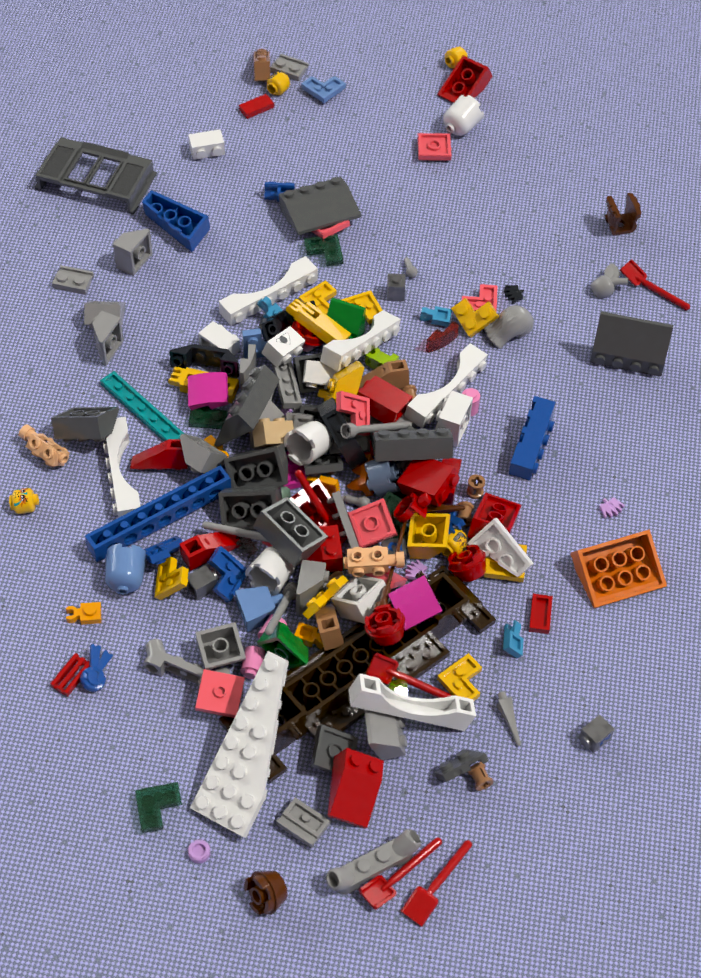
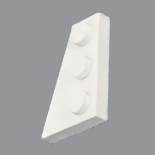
M494 518L467 543L469 545H478L485 552L486 557L489 556L498 562V565L516 577L521 576L534 564L498 518Z

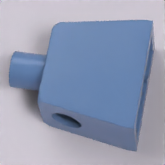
M267 586L235 591L236 603L247 632L263 626L269 616L275 613L276 607L279 606L284 597L282 593L271 596Z

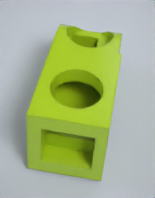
M378 347L365 354V364L372 369H376L386 362L399 360L398 355L393 353L390 356L380 351Z

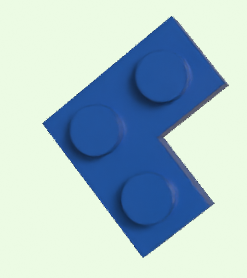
M174 536L143 549L146 552V560L152 564L155 563V565L165 562L166 558L171 556L170 554L179 551V544L182 543V539Z
M219 546L212 554L208 563L221 574L213 591L227 603L232 600L235 591L239 589L244 581L247 568L222 546Z

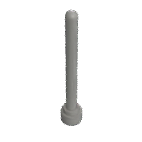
M403 421L356 426L353 423H344L341 426L340 432L343 438L348 439L354 438L359 433L406 429L408 426L412 427V422Z
M208 521L202 523V527L207 530L268 542L259 532Z
M289 582L285 585L283 589L284 597L265 629L267 635H271L274 632L290 601L296 599L298 584Z

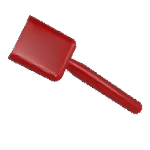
M632 259L619 270L634 286L643 284L646 288L684 310L690 309V305L685 301L645 280L647 274Z
M296 470V478L320 517L325 521L322 526L338 525L339 533L345 531L341 519L333 520L332 516L329 518L303 472ZM347 536L340 538L341 544L348 539Z
M379 653L374 655L366 672V675L377 677L385 684H389L392 678L395 677L438 698L453 696L405 673L396 671L399 665L398 661Z
M437 837L396 871L388 881L381 875L373 878L359 889L360 894L373 909L377 910L397 894L392 885L399 882L442 844V839Z
M466 840L427 890L421 886L416 887L400 911L423 927L439 903L438 898L432 894L439 889L470 850L472 842Z

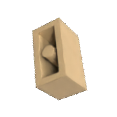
M270 418L259 419V423L252 430L254 447L284 444L285 435L294 429L293 420L285 421V418H276L273 421H270Z

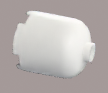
M461 95L444 114L443 122L447 131L456 136L467 134L484 118V112H481L479 108L480 103L470 95L467 97Z
M318 421L305 423L291 430L284 437V447L287 446L290 453L288 457L299 466L315 461L327 453L332 444V436L328 428Z
M270 546L262 551L249 565L245 575L251 579L250 585L253 588L267 586L270 594L273 596L281 591L292 576L295 567L273 546Z

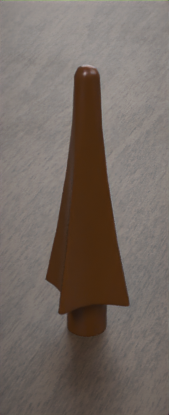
M429 504L427 506V513L444 514L464 510L465 506L441 505L437 507Z

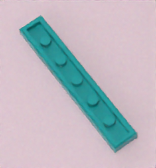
M115 371L100 380V385L163 441L180 439L181 434H184Z

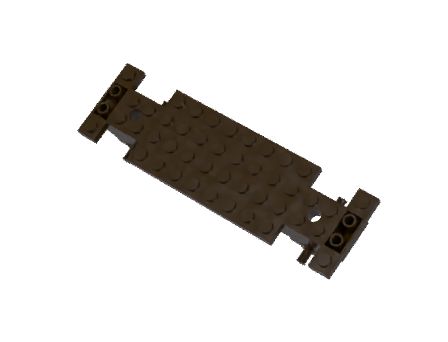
M443 565L428 575V578L426 577L443 611L441 612L442 614H437L408 630L404 628V635L401 640L389 646L377 644L366 633L365 623L359 622L342 634L343 645L327 651L323 647L308 657L306 665L289 670L286 675L285 686L282 688V704L277 718L278 723L282 724V726L277 728L274 752L271 755L269 769H271L270 776L267 778V781L271 783L287 772V767L276 754L294 741L299 740L307 732L315 740L317 727L321 724L343 732L365 716L364 709L350 705L349 688L359 674L366 675L376 653L398 661L399 665L396 671L417 679L450 655V651L439 639L465 623L466 620L481 634L495 624V617L483 606V603L472 591ZM423 572L417 573L415 578L422 577L424 575ZM390 601L388 604L391 605V608H394L392 602ZM395 677L392 678L389 684L383 683L397 693L409 685ZM222 716L219 718V723L228 732L234 718Z

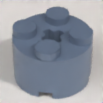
M374 459L364 464L369 478L367 480V487L370 491L373 490L377 497H384L401 491L397 481L403 474L402 468H397L396 464L399 463L398 461L375 462Z

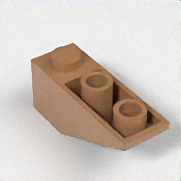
M266 49L254 51L255 81H267L270 77V54Z
M406 360L389 361L362 376L359 388H362L367 380H371L375 375L399 389L409 385V369Z
M334 604L325 605L315 613L324 650L327 651L340 647L344 644Z

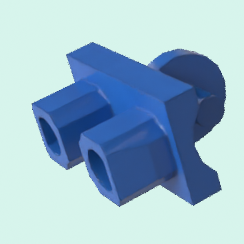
M265 182L264 199L277 200L279 202L278 194L284 193L287 190H295V183Z

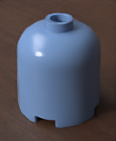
M115 544L108 548L105 582L111 590L118 594L126 595L141 587L146 564L145 550L136 545H131V548L122 547V544Z

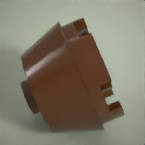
M274 870L255 871L244 882V890H249L252 902L249 904L258 915L263 913L265 915L274 914L287 900L288 891L285 881Z

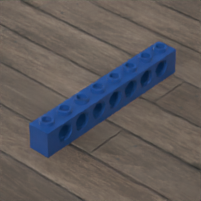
M221 465L84 535L88 551L96 562L106 558L107 550L110 546L122 544V547H127L219 499L218 493L225 488H231V478Z

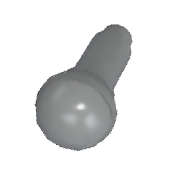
M408 257L404 258V264L407 268L406 275L409 278L416 277L418 274L417 268L412 265Z
M349 495L342 496L343 501L357 505L359 508L370 504L369 498L365 496L359 498Z

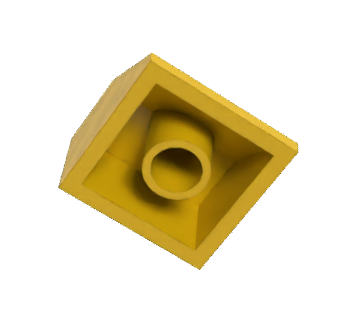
M355 361L333 375V379H329L327 389H329L332 398L336 399V393L339 391L357 395L365 368L361 362Z
M414 513L410 518L407 543L410 559H431L447 550L450 514L427 513L426 518H422L417 513Z

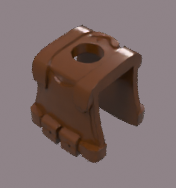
M627 193L624 214H620L612 196H607V214L604 215V218L609 224L611 234L616 236L634 232L637 228L636 222L642 214L641 206L633 193ZM619 222L623 223L624 226L619 227Z

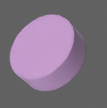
M195 840L189 845L188 855L192 862L201 864L209 859L211 852L210 846L206 841Z

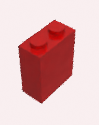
M376 375L371 380H367L357 393L359 396L370 398V416L383 423L397 422L405 414L406 407L413 398V396Z
M435 459L412 460L398 479L397 484L401 493L410 496L412 492L418 497L428 493L432 497L430 504L440 507L448 498L454 486L458 484L460 477L455 466Z

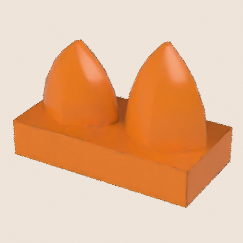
M371 454L366 455L367 462L374 460ZM364 464L352 470L355 474L360 475V477L351 481L346 487L355 491H363L366 496H372L374 491H370L367 487V480L369 478Z

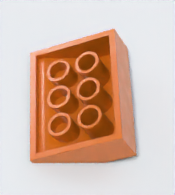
M650 529L570 553L576 573L593 608L667 586Z

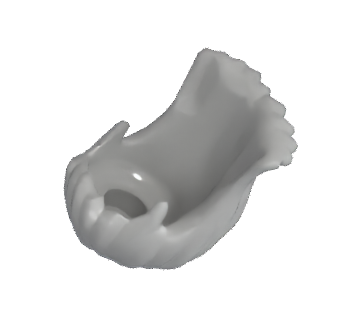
M513 305L499 314V318L486 326L484 330L489 340L501 349L513 337L518 336L520 338L530 333L533 329L534 319L526 308Z

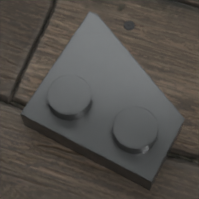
M464 749L458 752L453 760L442 763L439 766L440 769L435 771L434 774L437 780L448 782L470 771V766L476 761L484 764L489 759L486 753Z

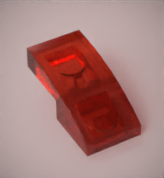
M453 321L444 332L436 329L427 339L426 352L430 353L439 350L458 337L459 324Z

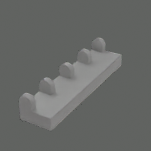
M291 360L287 364L283 363L278 367L272 363L274 374L280 379L277 387L282 408L292 409L293 413H300L302 401Z
M340 491L332 493L333 497L327 499V503H335L339 512L332 515L333 520L341 518L345 531L339 533L340 538L347 536L351 549L359 547Z

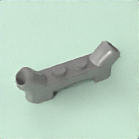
M152 639L148 641L145 645L148 656L143 662V666L149 672L160 677L163 676L165 671L192 681L198 684L199 693L203 667L199 664L186 662L180 656L167 654L162 640ZM226 667L214 670L216 672L231 674L229 669Z
M406 829L397 838L346 865L331 868L326 874V882L331 890L343 895L349 894L359 889L360 884L390 868L406 864L413 857V853L420 848L421 839L414 830Z

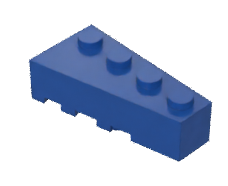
M153 190L142 201L145 215L191 252L194 251L210 230L207 215Z
M538 396L533 397L531 410L529 409L525 426H523L519 442L510 463V475L531 480L532 475L537 474L539 468L537 461L543 458L545 449H542L543 445L547 446L550 438L548 432L553 431L555 421H552L555 401Z

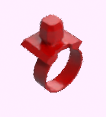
M412 492L410 496L402 499L397 505L393 514L394 518L401 523H405L415 512L422 518H426L427 506L431 503L432 497L428 493L418 497Z

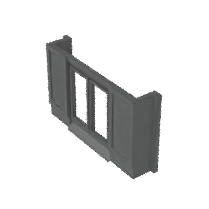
M60 137L36 174L37 184L35 189L42 190L46 182L105 196L126 202L128 213L134 215L155 179L157 172L153 170V160L85 141L79 142ZM82 154L98 157L84 182L68 178ZM104 159L118 162L119 165L105 188L90 184Z

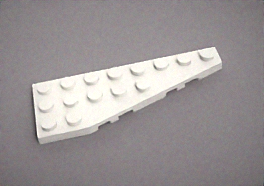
M269 651L190 807L194 811L245 838L266 799L267 778H269L271 770L269 769L270 760L274 752L279 722L277 720L278 712L282 704V688L285 686L289 663L288 660Z

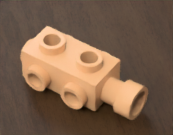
M28 424L20 429L19 437L28 441L25 447L31 450L32 455L45 460L46 465L50 467L64 466L68 461L70 452L65 447H61L54 442L52 438L36 433L35 429Z
M373 546L372 548L354 547L347 549V557H343L344 569H348V574H352L354 577H363L365 573L383 576L385 572H389V566L405 568L404 551L388 554V548L382 546Z

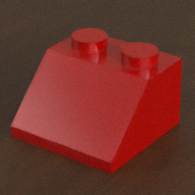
M338 525L319 526L328 538L307 560L325 562L326 571L329 572L342 571L343 555Z

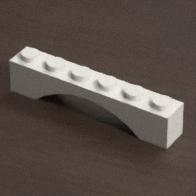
M305 256L291 263L286 275L273 286L254 293L231 294L220 300L219 313L231 326L262 310L258 307L257 303L260 299L263 300L265 296L274 304L318 281V268Z
M384 310L373 316L371 329L368 333L353 339L333 340L324 345L320 362L336 371L347 367L350 363L368 354L393 336H396L400 331L399 324L401 319Z
M470 343L460 352L457 362V374L452 381L437 391L418 394L407 405L404 417L420 428H423L427 423L430 424L438 411L443 410L444 407L442 406L445 397H449L451 391L462 392L469 381L472 382L477 373L485 369L488 354Z
M126 417L116 419L112 434L106 436L107 442L103 443L105 454H109V457L105 458L107 469H111V472L108 473L109 484L114 486V488H110L112 500L116 499V503L112 504L114 515H118V517L141 507L138 491L125 481L119 469L121 457L130 443Z
M359 674L349 688L350 705L352 707L465 731L476 717L473 699L456 695L436 699L408 697L389 689L379 678Z

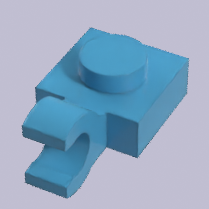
M267 296L263 300L260 299L257 303L258 307L265 312L264 318L282 311L278 304H272Z
M435 306V309L432 310L422 307L420 320H432L431 324L449 327L452 309Z
M514 620L513 626L508 623L504 626L503 650L515 658L523 656L524 638L520 636L521 624Z

